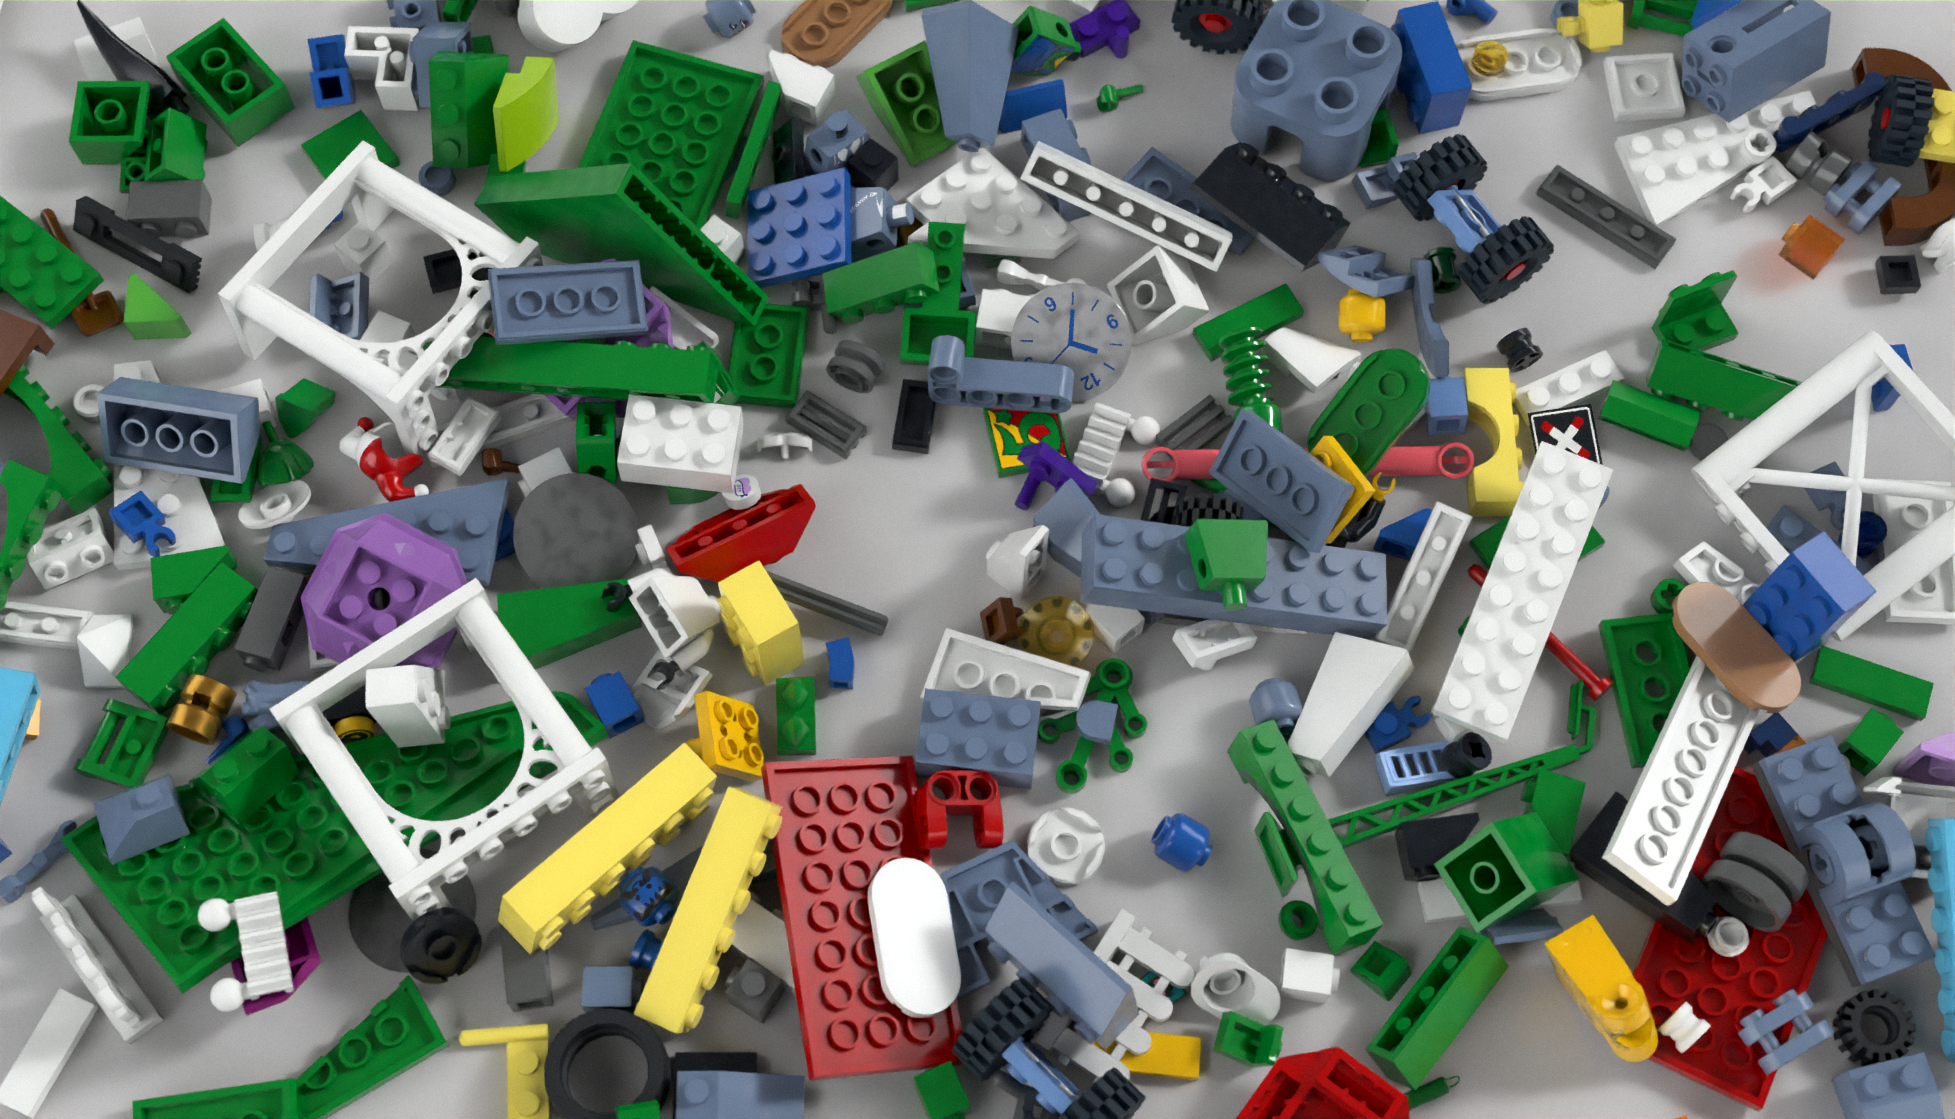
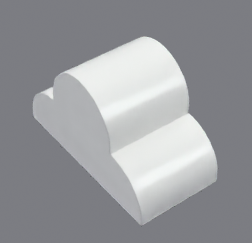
M520 0L518 23L524 37L533 46L547 52H560L587 40L596 32L600 22L607 21L629 10L639 0Z

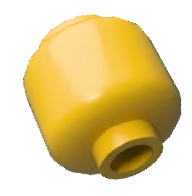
M1355 289L1348 290V295L1339 300L1340 332L1351 336V341L1355 343L1372 342L1374 335H1378L1385 330L1384 298L1381 296L1373 297Z

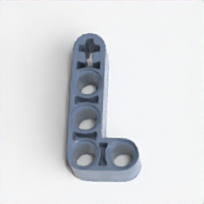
M941 335L934 338L931 345L928 367L929 396L933 401L945 405L1063 413L1070 410L1072 406L1075 374L1071 368L1058 364L965 357L963 341L954 336Z

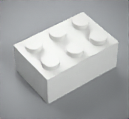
M629 394L617 459L621 481L733 493L744 427L741 406Z

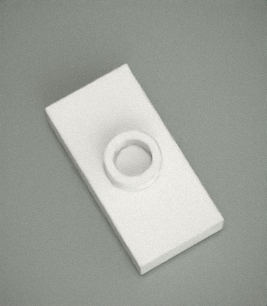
M468 396L427 454L429 460L461 476L501 420L500 412Z

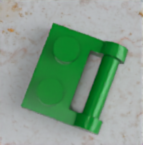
M1633 0L1627 27L1638 29L1640 26L1684 37L1685 34L1694 30L1691 26V21L1698 0ZM1643 9L1686 18L1689 21L1686 24L1645 14Z
M107 699L102 709L105 714L83 759L78 758L73 770L83 776L96 778L130 789L144 783L169 731V728L166 726L169 718L114 699ZM126 719L104 765L98 764L119 720Z

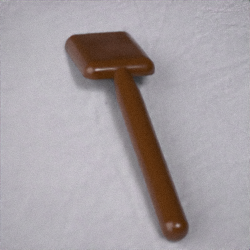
M49 208L43 209L40 217L47 232L74 253L54 211ZM103 291L95 295L92 292L71 311L82 335L86 337L115 327L124 321V316L110 291Z

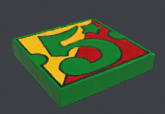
M983 408L998 478L1029 473L1028 467L1020 462L1017 457L1023 446L1043 441L1071 462L1060 413Z

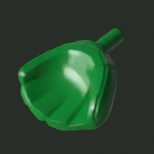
M271 421L264 422L262 426L270 444L266 446L258 460L257 475L260 485L267 487L269 485L285 484L296 481L308 474L310 468L314 467V462L310 455L286 438L279 440Z

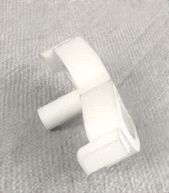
M795 432L767 434L757 439V453L762 451V448L781 445V458H789L788 445L808 447V450L812 451V438Z

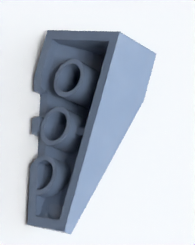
M1071 478L1060 487L1033 517V527L1044 525L1049 529L1047 552L1056 562L1081 578L1082 531L1094 515L1099 513ZM1138 610L1149 625L1157 622L1158 612Z

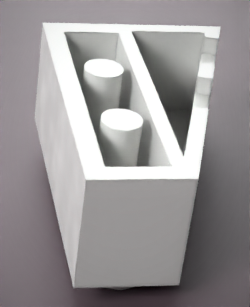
M418 665L366 670V709L398 748L445 743V729L450 728V712L448 706H445V670Z

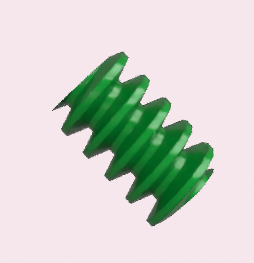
M1245 327L1233 330L1219 340V347L1225 350L1221 354V361L1228 364L1223 368V374L1230 378L1225 382L1226 390L1233 392L1228 396V403L1232 406L1242 407V402L1251 398L1274 400L1272 397L1263 396L1264 392L1272 389V384L1261 382V378L1270 375V370L1259 368L1258 366L1267 361L1268 356L1256 353L1257 350L1265 347L1266 343L1265 341L1254 340L1255 336L1263 333V327Z

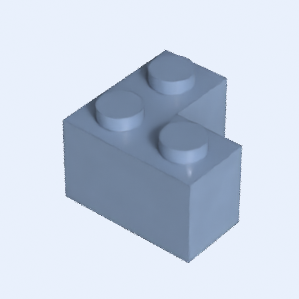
M429 22L410 42L409 56L411 62L415 63L417 75L413 78V92L415 97H419L420 108H430L428 60L438 51L474 53L471 22Z

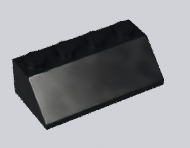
M1239 142L1226 147L1193 182L1190 187L1193 192L1300 272L1320 263L1318 260L1319 252L1334 250L1351 224L1343 218V214L1338 208L1321 202L1315 197L1312 189L1291 180L1286 176L1287 172L1282 167L1274 163H1268L1259 156V151L1252 145Z

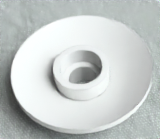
M301 480L269 485L253 494L250 503L242 505L238 514L239 520L243 526L250 529H263L291 522L294 515L301 511L310 500L311 490L308 484Z

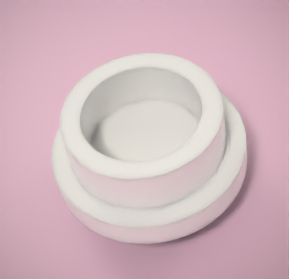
M1729 916L1718 918L1715 927L1707 936L1711 948L1716 953L1725 957H1734L1741 954L1749 943V934L1746 926L1740 920Z

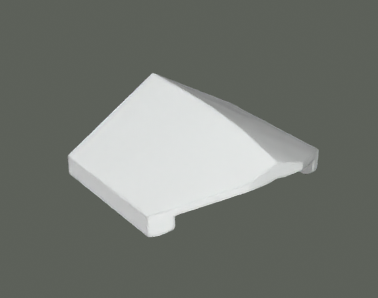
M658 650L630 691L641 710L644 722L662 731L685 717L695 702L694 695L703 691L713 675L705 669L691 665L683 672L680 670L675 672L674 679L666 689L657 690L656 688L666 680V677L663 673L656 672L648 678L649 672L656 663H669L672 661L671 657L665 659L661 650Z

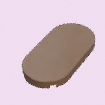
M805 0L783 24L781 38L783 51L795 56L799 61L812 66H821L825 69L839 63L887 16L894 0Z
M1696 582L1686 586L1675 597L1672 603V608H1674L1672 621L1675 630L1739 702L1755 711L1760 708L1768 710L1766 713H1778L1796 700L1801 690V677L1796 664L1734 595L1716 584Z

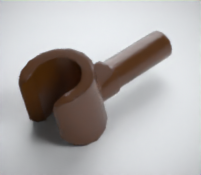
M487 448L482 451V469L487 475L496 476L502 472L521 474L518 468L521 464L502 461L501 450Z

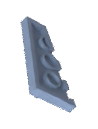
M1151 147L1121 179L1232 232V241L1227 249L1230 252L1241 256L1256 239L1193 192L1190 187L1197 178L1154 147Z

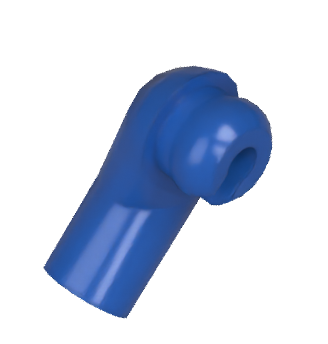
M1447 0L1446 4L1450 14L1454 16L1475 15L1486 25L1490 24L1498 13L1496 9L1484 0Z

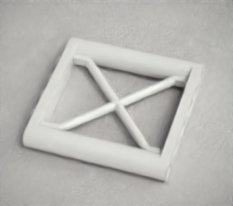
M1873 330L1865 333L1690 469L1698 484L1717 504L1714 510L1721 520L1727 525L1733 523L1742 533L1739 539L1743 545L1753 554L1757 551L1767 562L1764 564V568L1769 575L1788 557L1789 553L1735 493L1748 482L1846 491L1841 551L1855 567L1862 493L1955 502L1954 486L1864 478L1872 386L1884 377L1955 454V416L1892 347ZM1856 389L1848 477L1754 468ZM1955 505L1863 575L1877 592L1833 634L1832 637L1839 642L1844 640L1955 554Z

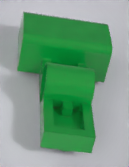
M929 221L927 248L934 252L939 293L927 296V299L922 302V308L904 307L900 364L929 366L932 341L941 335L959 338L965 345V357L974 358L976 312L959 311L965 224Z

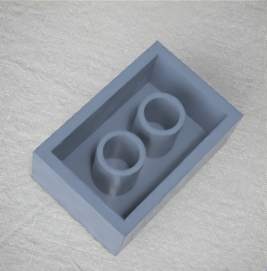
M925 688L915 762L916 776L929 778L938 771H984L995 778L998 786L1031 789L1041 701Z

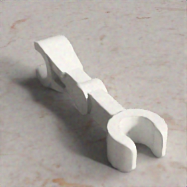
M1002 260L998 267L997 280L1004 284L1024 285L1025 283L1034 286L1038 290H1043L1050 286L1064 283L1051 279L1044 274L1030 273L1010 260ZM1072 278L1066 282L1080 283L1086 285V283L1079 278Z

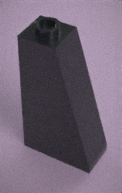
M1616 791L1571 848L1570 862H1574L1577 870L1693 945L1700 934L1704 937L1710 934L1719 917L1715 915L1716 898L1691 871L1686 878L1677 901L1667 906L1602 858L1628 804L1626 798Z

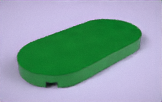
M1403 349L1379 350L1367 356L1311 426L1307 438L1308 452L1312 451L1323 436H1333L1364 476L1371 473L1422 410L1428 399L1430 379L1423 363L1416 356Z

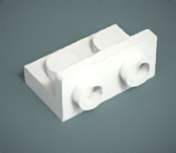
M93 508L43 529L40 540L31 547L27 558L29 565L44 589H51L114 562V550L107 540L102 518L96 508Z

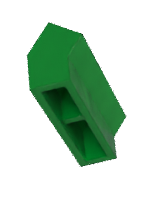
M1613 380L1597 419L1685 451L1692 440L1700 412Z

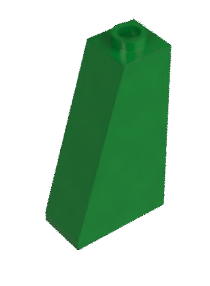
M631 578L497 594L498 619L535 670L642 627L641 618L631 603L630 596L625 598L623 607L617 612L606 610L608 603L613 599H617V597L608 596L603 599L601 598L603 590L608 583L617 582L625 586L628 584L627 580Z

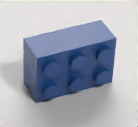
M1435 1L1398 9L1395 23L1391 26V30L1397 35L1402 46V58L1396 84L1398 91L1401 94L1404 93L1407 100V113L1410 121L1415 122L1419 134L1459 126L1472 85L1439 2Z
M1822 532L1792 551L1749 597L1743 606L1795 663L1824 644L1877 591L1825 532Z

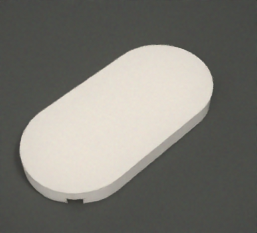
M1537 28L1470 37L1456 45L1472 85L1468 99L1474 101H1491L1563 90L1570 86L1578 76L1582 65L1581 50L1572 38L1568 37L1567 39L1560 35L1561 32H1557V30L1552 28Z
M912 858L895 859L885 864L876 873L867 893L880 982L885 996L892 1004L895 1003L899 1008L903 1009L901 1012L915 1018H928L939 1014L950 1006L957 997L961 985V972L947 892L940 876L926 863Z

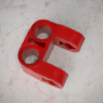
M938 771L931 775L920 786L916 795L917 831L920 847L922 849H944L947 841L946 816H972L974 839L978 849H994L1002 845L1004 836L1003 815L998 791L999 787L995 778L984 771ZM932 786L938 787L943 791L945 800H940L933 794ZM970 786L980 791L982 800L973 797L970 792Z

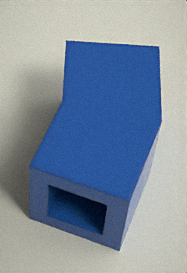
M849 637L825 643L830 663L829 688L853 689L855 660Z

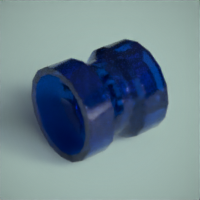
M1869 511L1860 513L1857 555L1862 559H1866L1887 536L1885 521L1876 513ZM1843 529L1838 536L1840 544H1842Z

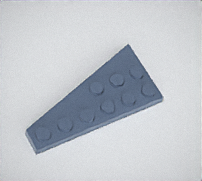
M508 478L274 525L272 526L264 561L268 566L315 570L336 529L381 513H389L456 548L467 583L477 578L482 586L489 587L511 484Z

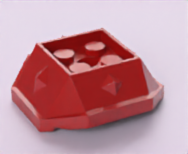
M1340 1047L1322 1049L1321 1051L1278 1058L1236 1119H1410V1111L1406 1095Z

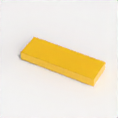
M1148 1032L1151 1036L1149 1051L1144 1055H1134L1127 1050L1120 1060L1128 1068L1130 1074L1198 1080L1201 1037ZM1097 1041L1093 1043V1045L1109 1055L1112 1054L1118 1045L1113 1041L1105 1049Z

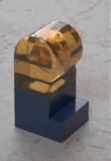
M1778 712L1771 715L1749 734L1743 749L1749 755L1757 749L1766 758L1804 745L1806 742Z

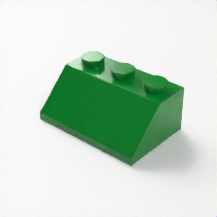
M438 51L428 60L433 166L471 168L488 165L491 154H498L493 106L505 73H509V55Z

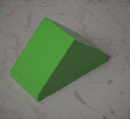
M135 273L128 277L124 324L135 340L187 338L191 334L182 316Z

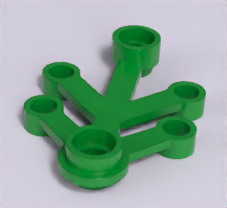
M1106 659L1097 666L1095 676L1090 677L1084 696L1099 692L1096 700L1111 703L1114 697L1125 718L1123 725L1124 733L1129 738L1138 739L1145 734L1147 721L1142 714H1139L1128 691L1133 679L1131 668L1120 659ZM1109 674H1116L1119 676L1120 681L1118 683H1110L1106 677ZM1078 711L1057 719L1047 718L1042 720L1038 727L1039 739L1045 744H1054L1059 740L1061 734L1076 729ZM1138 721L1142 728L1138 731H1133L1129 728L1128 723ZM1114 724L1110 745L1106 744L1110 752L1109 764L1114 771L1123 773L1131 768L1133 754L1124 746ZM1047 726H1051L1056 729L1057 733L1053 736H1046L1042 730ZM1080 735L1071 759L1062 762L1058 766L1056 784L1061 791L1067 794H1075L1085 787L1087 781L1085 765L1095 743L1094 741L1087 740ZM1119 754L1125 755L1128 758V762L1120 765L1115 762L1114 757ZM1068 774H1073L1078 778V782L1074 785H1069L1064 781V777Z

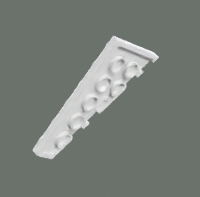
M1809 90L1765 101L1731 122H1727L1717 114H1711L1618 137L1614 146L1647 220L1660 228L1670 218L1684 213L1689 206L1702 198L1706 199L1754 166L1746 162L1740 154V145L1750 131L1763 129L1773 135L1785 117L1794 116L1798 118L1804 110L1815 105L1816 102ZM1753 142L1751 146L1753 148L1758 147L1759 143ZM1758 147L1756 150L1762 152L1764 147Z
M151 360L114 364V381L124 377L161 383L157 370ZM114 464V507L142 491L165 516V524L162 526L174 532L176 543L173 546L166 539H159L155 543L159 548L160 556L226 545L200 477ZM114 523V566L118 571L151 567L150 558L152 556L147 551L145 539L142 538L138 542L133 543Z

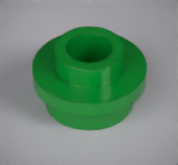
M1293 900L1281 908L1278 922L1282 932L1287 937L1293 940H1304L1315 932L1317 928L1316 919L1318 917L1315 909L1309 903ZM1292 915L1300 918L1301 927H1297L1293 923Z

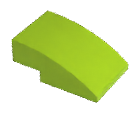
M526 57L520 73H505L493 106L500 172H507L533 156L550 139L558 125L559 110L554 58Z

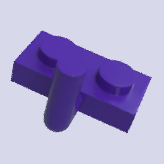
M1114 0L1069 23L1074 40L1078 41L1081 45L1080 56L1082 58L1108 46L1118 59H1123L1128 53L1130 33L1140 29L1141 21L1125 0Z
M1044 441L1023 446L1017 457L1020 462L1028 467L1029 471L1014 503L1019 509L1028 510L1040 483L1044 481L1055 488V492L1071 478L1086 496H1091L1096 488V481Z

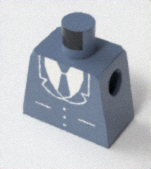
M848 110L830 114L824 124L807 136L804 159L805 173L808 176L845 168L848 171V161L870 139L868 131Z

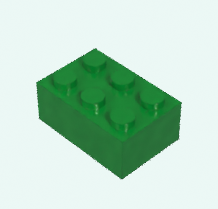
M222 18L166 56L177 80L237 147L295 108L286 85L225 18Z

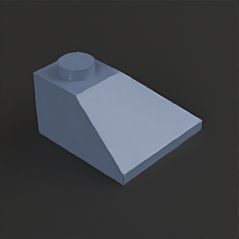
M170 773L93 803L108 858L112 865L190 834L174 780Z

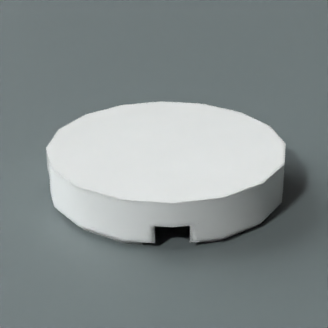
M1071 807L1060 808V810L1049 811L1041 815L1032 825L1027 839L1028 857L1047 875V878L1053 884L1074 886L1090 879L1100 868L1105 853V842L1097 821L1087 813Z

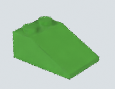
M925 40L856 76L871 108L910 166L956 144V142L945 137L928 47Z

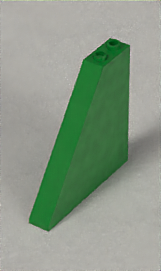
M632 163L489 176L474 203L481 212L516 242L521 243L526 237L538 242L541 255L567 264L596 263L613 258L617 261L639 260L642 283L648 289L654 286L671 300L734 322H741L749 327H755L769 299L733 261Z

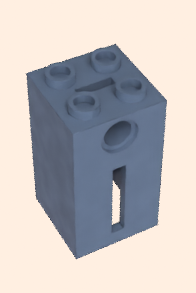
M1745 0L1684 35L1681 89L1727 122L1735 120L1825 67L1831 11L1814 0ZM1791 4L1795 6L1790 10L1784 12V8L1790 6Z

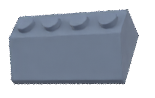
M124 377L118 378L97 393L104 462L241 484L246 480L260 436L259 402L257 397Z
M1013 881L1006 889L985 928L990 945L987 947L988 950L1002 964H1005L1007 961L1012 963L1018 969L1016 972L1018 978L1023 977L1034 988L1038 987L1047 995L1046 1000L1053 1006V1011L1060 1017H1063L1065 1014L1070 1016L1077 1023L1074 1028L1082 1038L1090 1044L1097 1041L1106 1049L1139 1015L1133 987Z

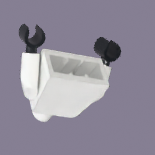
M659 568L627 580L628 584L625 586L617 582L608 583L603 590L601 598L603 599L608 596L617 597V599L611 600L606 608L609 612H617L623 607L625 598L630 596L631 603L665 659L669 657L672 659L669 663H656L648 674V678L656 672L665 675L666 680L656 688L657 690H663L674 679L675 672L678 670L681 672L685 671L707 654L715 636L713 629L721 622V617L719 616L720 607L717 597L707 595L696 578L677 576Z

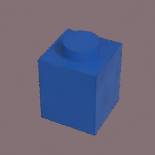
M620 670L613 674L605 673L596 677L591 682V685L585 688L588 698L598 718L605 725L610 739L644 722L641 710Z

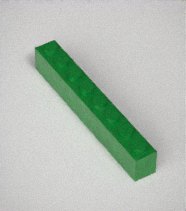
M483 332L473 343L470 353L464 359H459L451 368L445 382L440 386H436V388L628 400L629 394L714 403L719 362L711 351L697 345L687 346L686 350L673 349L671 346L662 343H652L650 347H637L634 343L628 341H615L614 345L600 344V342L593 339H578V343L564 342L563 340L496 345L495 337ZM428 342L423 346L424 352L433 342Z

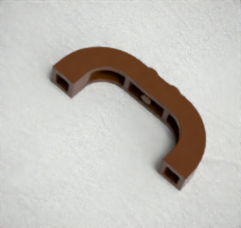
M1863 48L1852 66L1855 88L1861 85L1867 74L1877 72L1885 80L1891 74L1929 79L1932 82L1931 87L1933 89L1951 91L1947 82L1934 68L1921 59L1902 51L1887 48ZM1923 158L1929 193L1919 197L1890 198L1879 214L1884 246H1905L1925 241L1931 238L1938 227L1952 218L1955 214V163Z

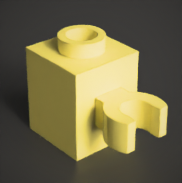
M1578 0V17L1566 16L1557 18V32H1563V36L1578 35V41L1592 52H1605L1611 50V46L1623 45V3L1618 0Z

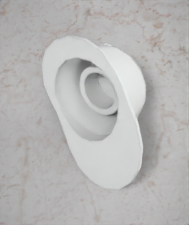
M1219 953L1211 957L1203 956L1200 960V969L1191 982L1190 993L1195 1004L1221 1019L1223 1012L1232 1011L1262 1025H1266L1275 1018L1280 1009L1281 996L1276 985L1267 977L1249 967L1243 959L1235 954Z

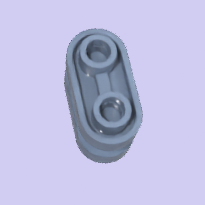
M1867 160L1864 164L1857 161L1844 178L1847 181L1843 185L1837 182L1824 197V200L1828 202L1824 209L1835 218L1844 210L1853 216L1847 226L1858 235L1872 223L1890 198L1895 197L1903 187V184L1892 176L1884 184L1874 178L1879 172L1880 167L1870 160ZM1866 189L1873 195L1861 205L1855 199Z
M1792 989L1773 1001L1776 1009L1765 1015L1759 1009L1740 1021L1744 1029L1739 1031L1738 1035L1745 1045L1749 1047L1758 1041L1767 1053L1766 1056L1757 1061L1766 1075H1769L1835 1034L1826 1020L1813 1025L1805 1012L1815 1006L1806 992L1797 995L1795 990ZM1791 1021L1800 1035L1781 1046L1772 1032Z

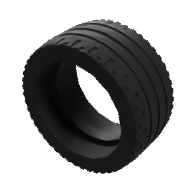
M596 1009L592 1012L589 1011L581 1014L576 1019H572L555 1036L554 1041H552L546 1055L544 1080L550 1102L562 1119H617L616 1112L596 1113L582 1107L574 1099L568 1085V1071L574 1056L587 1043L602 1036L620 1035L634 1041L643 1050L648 1062V1079L643 1092L631 1104L658 1100L659 1109L661 1110L670 1088L671 1065L662 1040L646 1021L632 1013L619 1009Z

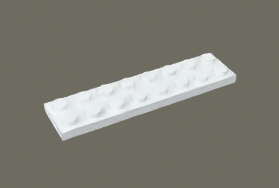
M1541 441L1431 713L1499 742L1506 743L1613 469Z
M1697 655L1602 857L1667 906L1677 901L1760 711V708L1755 711L1739 702Z

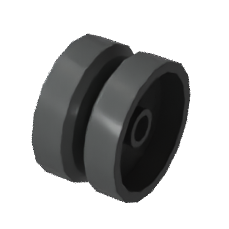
M1734 832L1719 852L1720 860H1716L1711 864L1701 879V883L1716 898V906L1729 916L1740 920L1751 928L1764 932H1776L1783 926L1792 912L1791 904L1796 903L1809 886V874L1791 853L1776 843L1756 834Z

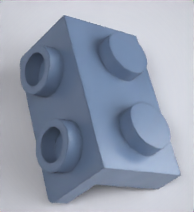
M361 272L333 281L319 273L312 275L310 315L339 333L360 341L368 328L370 278Z

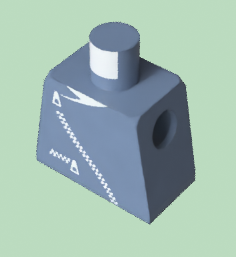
M882 187L850 188L851 263L893 249L897 244V227L913 224L914 222L911 205L909 203L897 205L886 189Z

